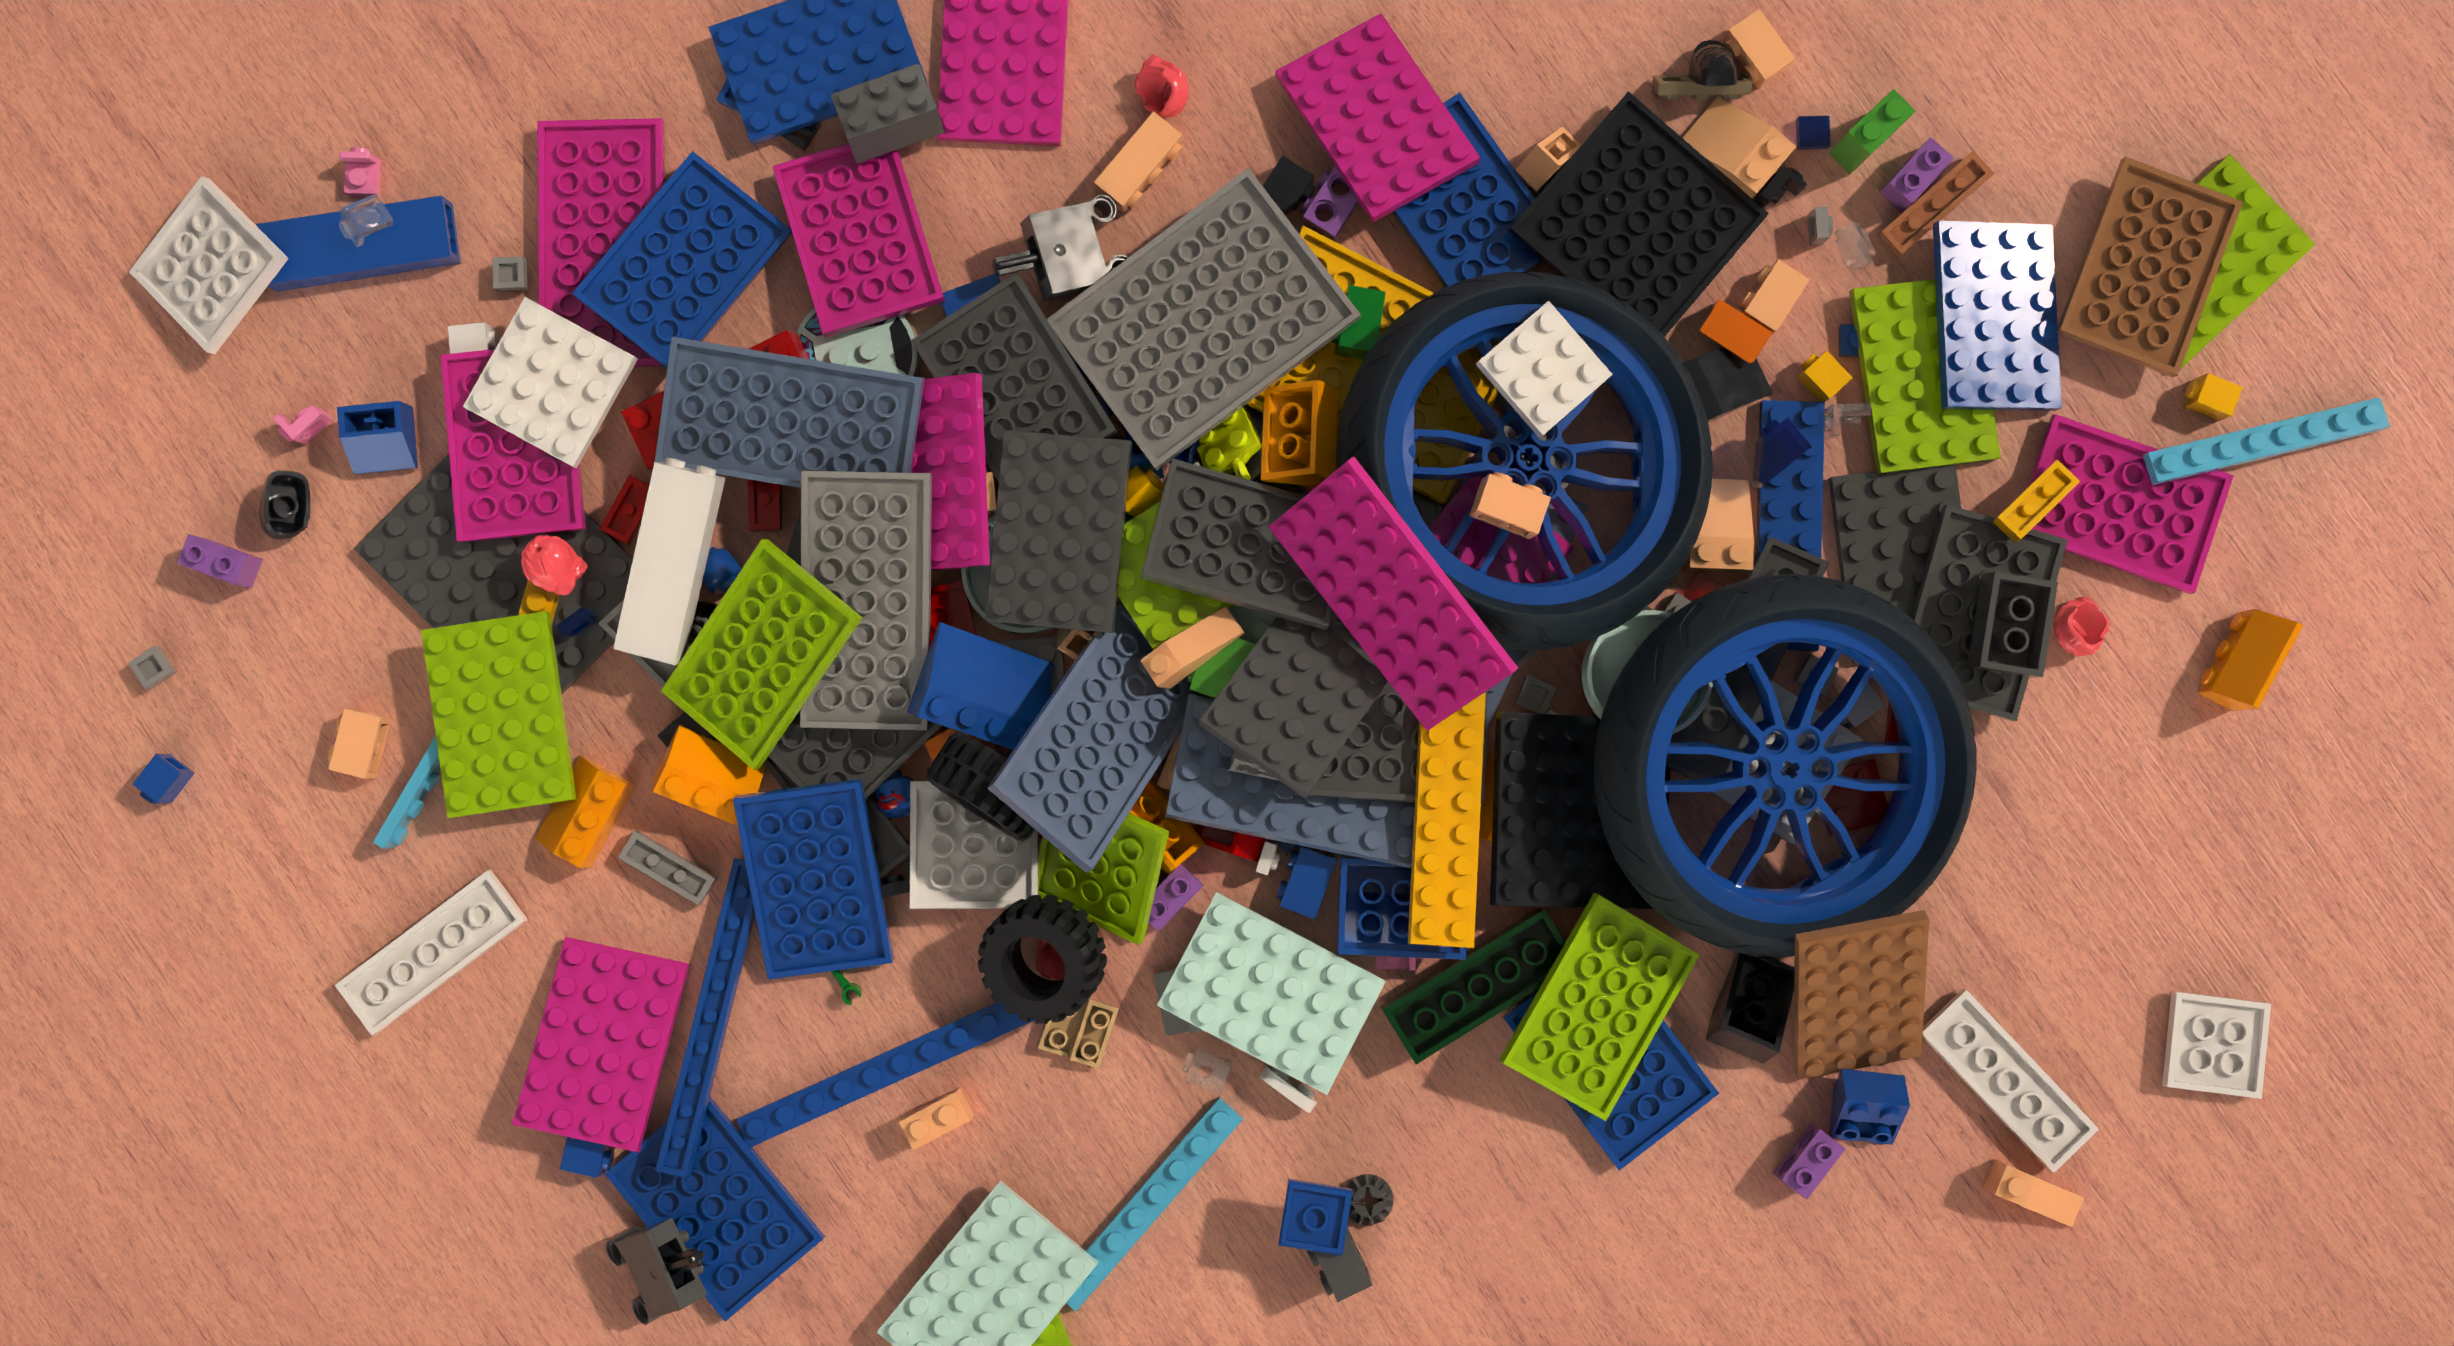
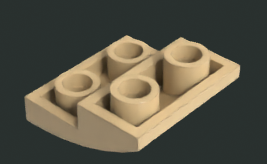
M1089 998L1072 1016H1067L1060 1022L1054 1023L1050 1020L1047 1024H1043L1036 1047L1067 1057L1071 1061L1099 1069L1119 1008Z

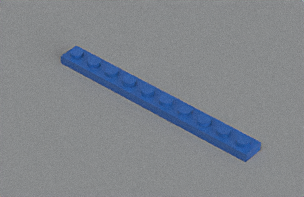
M734 858L655 1170L682 1178H690L755 918L745 860Z
M1001 1002L991 1004L736 1119L746 1143L751 1148L1035 1021V1019H1031L1029 1022L1018 1019V1014L1013 1013L1010 1015L1004 1011L1005 1006Z

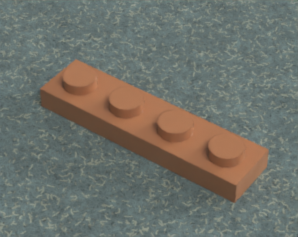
M1972 151L1878 235L1900 257L1933 228V223L1947 216L1987 181L1994 172L1975 151Z

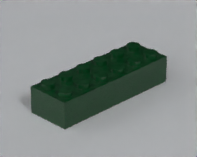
M1539 907L1466 953V960L1455 959L1384 1003L1380 1008L1417 1065L1539 989L1566 942L1546 910Z

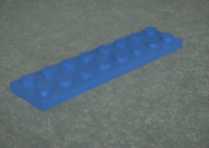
M1762 400L1760 402L1756 563L1769 537L1821 558L1825 402ZM1790 642L1787 650L1819 651V645Z

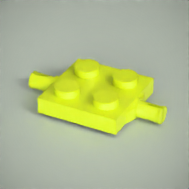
M1244 405L1197 440L1195 446L1205 468L1226 474L1235 472L1237 477L1250 480L1251 476L1245 465L1252 455L1262 448V440L1247 406Z

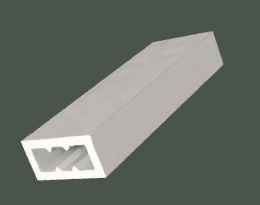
M667 457L666 462H654L613 649L676 665L679 664L687 651L725 477L717 476L716 469L697 465V469L694 470L686 468L685 461Z

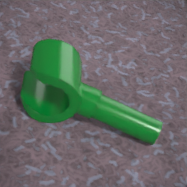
M839 970L830 971L843 989L842 999L846 1004L852 1005V1000L846 994L848 990H855L861 998L862 990L858 984L850 983Z

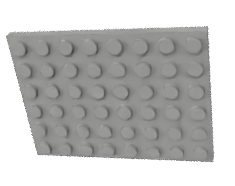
M1247 168L1047 320L1058 338L1148 460L1158 470L1362 317L1254 174Z

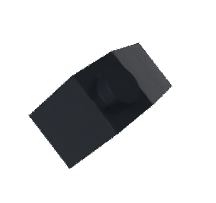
M1282 156L1264 183L1263 188L1286 216L1296 210L1301 201L1305 203L1312 196L1315 187L1312 186L1314 175Z

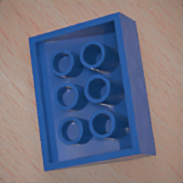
M939 622L906 713L1014 750L1049 699L1054 663Z
M1340 859L1337 954L1466 960V948L1408 944L1411 868L1368 859Z

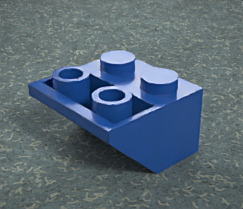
M401 401L337 407L339 439L354 474L418 468L412 406Z
M1841 1069L1833 1088L1830 1137L1846 1141L1893 1145L1910 1108L1905 1076Z

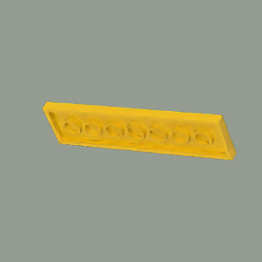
M1486 692L1428 731L1419 722L1408 944L1474 948Z

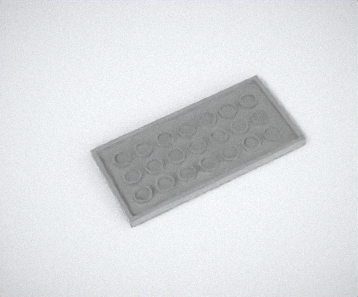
M801 471V567L863 617V619L800 709V727L925 731L930 729V721L906 712L930 648L932 473Z

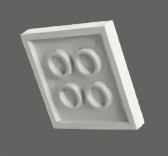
M1550 301L1546 302L1476 363L1477 367L1539 438L1613 375Z
M2172 991L2162 1086L2262 1099L2271 1004Z

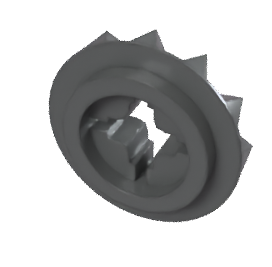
M1363 1174L1352 1179L1346 1186V1188L1353 1190L1349 1217L1356 1223L1373 1226L1383 1222L1392 1211L1393 1193L1388 1183L1381 1177L1373 1174ZM1365 1187H1368L1372 1197L1382 1198L1372 1203L1371 1213H1368L1365 1204L1355 1203V1201L1365 1197Z

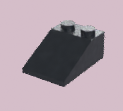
M1720 347L1684 362L1700 394L1708 423L1773 394L1757 358L1753 363L1748 364L1730 351Z
M1737 952L1712 1011L1705 1040L1762 1064L1780 1052L1794 993L1795 967L1770 956H1755Z

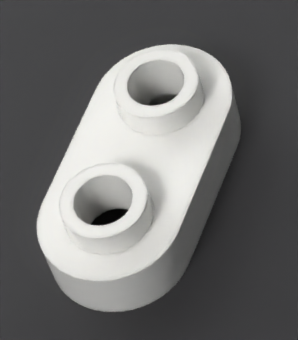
M1266 1065L1259 1075L1268 1085L1308 1113H1311L1318 1103L1313 1099L1316 1095L1313 1090L1303 1083L1296 1086L1288 1080L1290 1077L1288 1074L1274 1067L1271 1068Z

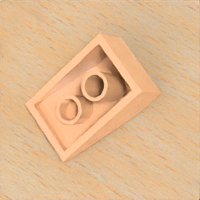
M1719 96L1683 136L1686 142L1751 198L1759 192L1797 147L1773 126Z
M1712 479L1707 513L1698 539L1683 565V571L1747 573L1752 571L1754 533L1749 480Z

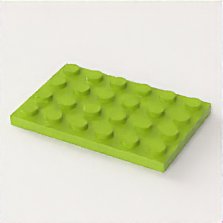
M2231 154L2223 158L2196 183L2243 201L2181 368L2316 245Z
M1935 279L1853 288L1850 290L1849 295L1854 328L1857 331L1859 343L1858 355L1877 475L2000 459L1994 410L1941 409Z
M761 539L661 692L753 770L760 769L863 617L771 541Z
M543 611L421 630L447 818L577 799L550 612Z
M1593 893L1499 1061L1606 1121L1700 954L1599 894Z

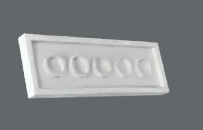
M487 870L338 982L335 987L371 1036L377 1035L528 921V919L492 870Z
M1962 989L1923 1026V1039L2050 1172H2056L2099 1130L1966 989Z

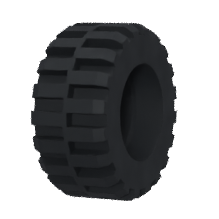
M957 732L950 735L927 769V780L956 803L998 830L1022 842L1029 839L1035 829L987 789L1007 758L966 734Z
M1038 894L1031 895L1026 900L1020 899L1014 902L992 922L983 934V941L979 944L978 949L979 956H982L978 961V969L980 973L984 972L985 975L981 980L985 989L990 988L993 994L990 997L996 1004L1001 1002L1005 1006L1003 1010L1010 1015L1016 1013L1019 1015L1018 1019L1026 1022L1035 1019L1037 1024H1047L1050 1020L1054 1023L1063 1021L1067 1016L1075 1014L1102 982L1105 975L1103 969L1107 965L1106 954H1101L1106 948L1104 939L1102 937L1098 938L1096 933L1099 931L1096 923H1090L1086 917L1089 914L1082 908L1079 911L1073 908V902L1067 899L1059 902L1058 897L1047 894L1043 899ZM1035 937L1053 946L1064 963V980H1048L1035 974L1023 959L1020 947L1021 938Z

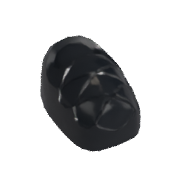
M1713 40L1703 41L1697 45L1692 54L1689 77L1697 84L1705 86L1735 85L1737 83L1735 57L1721 42Z
M278 470L267 475L260 499L259 517L262 529L269 537L278 540L290 539L307 528L310 518V490L306 477L301 473Z

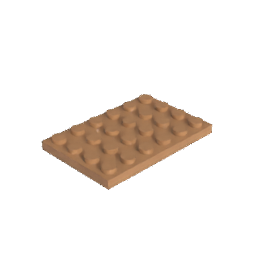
M2125 156L2120 160L2056 333L2167 376H2178L2243 201Z
M1925 910L1795 934L1794 1072L1797 1079L1839 1072L1841 1069H1855L1922 1056L1929 917Z

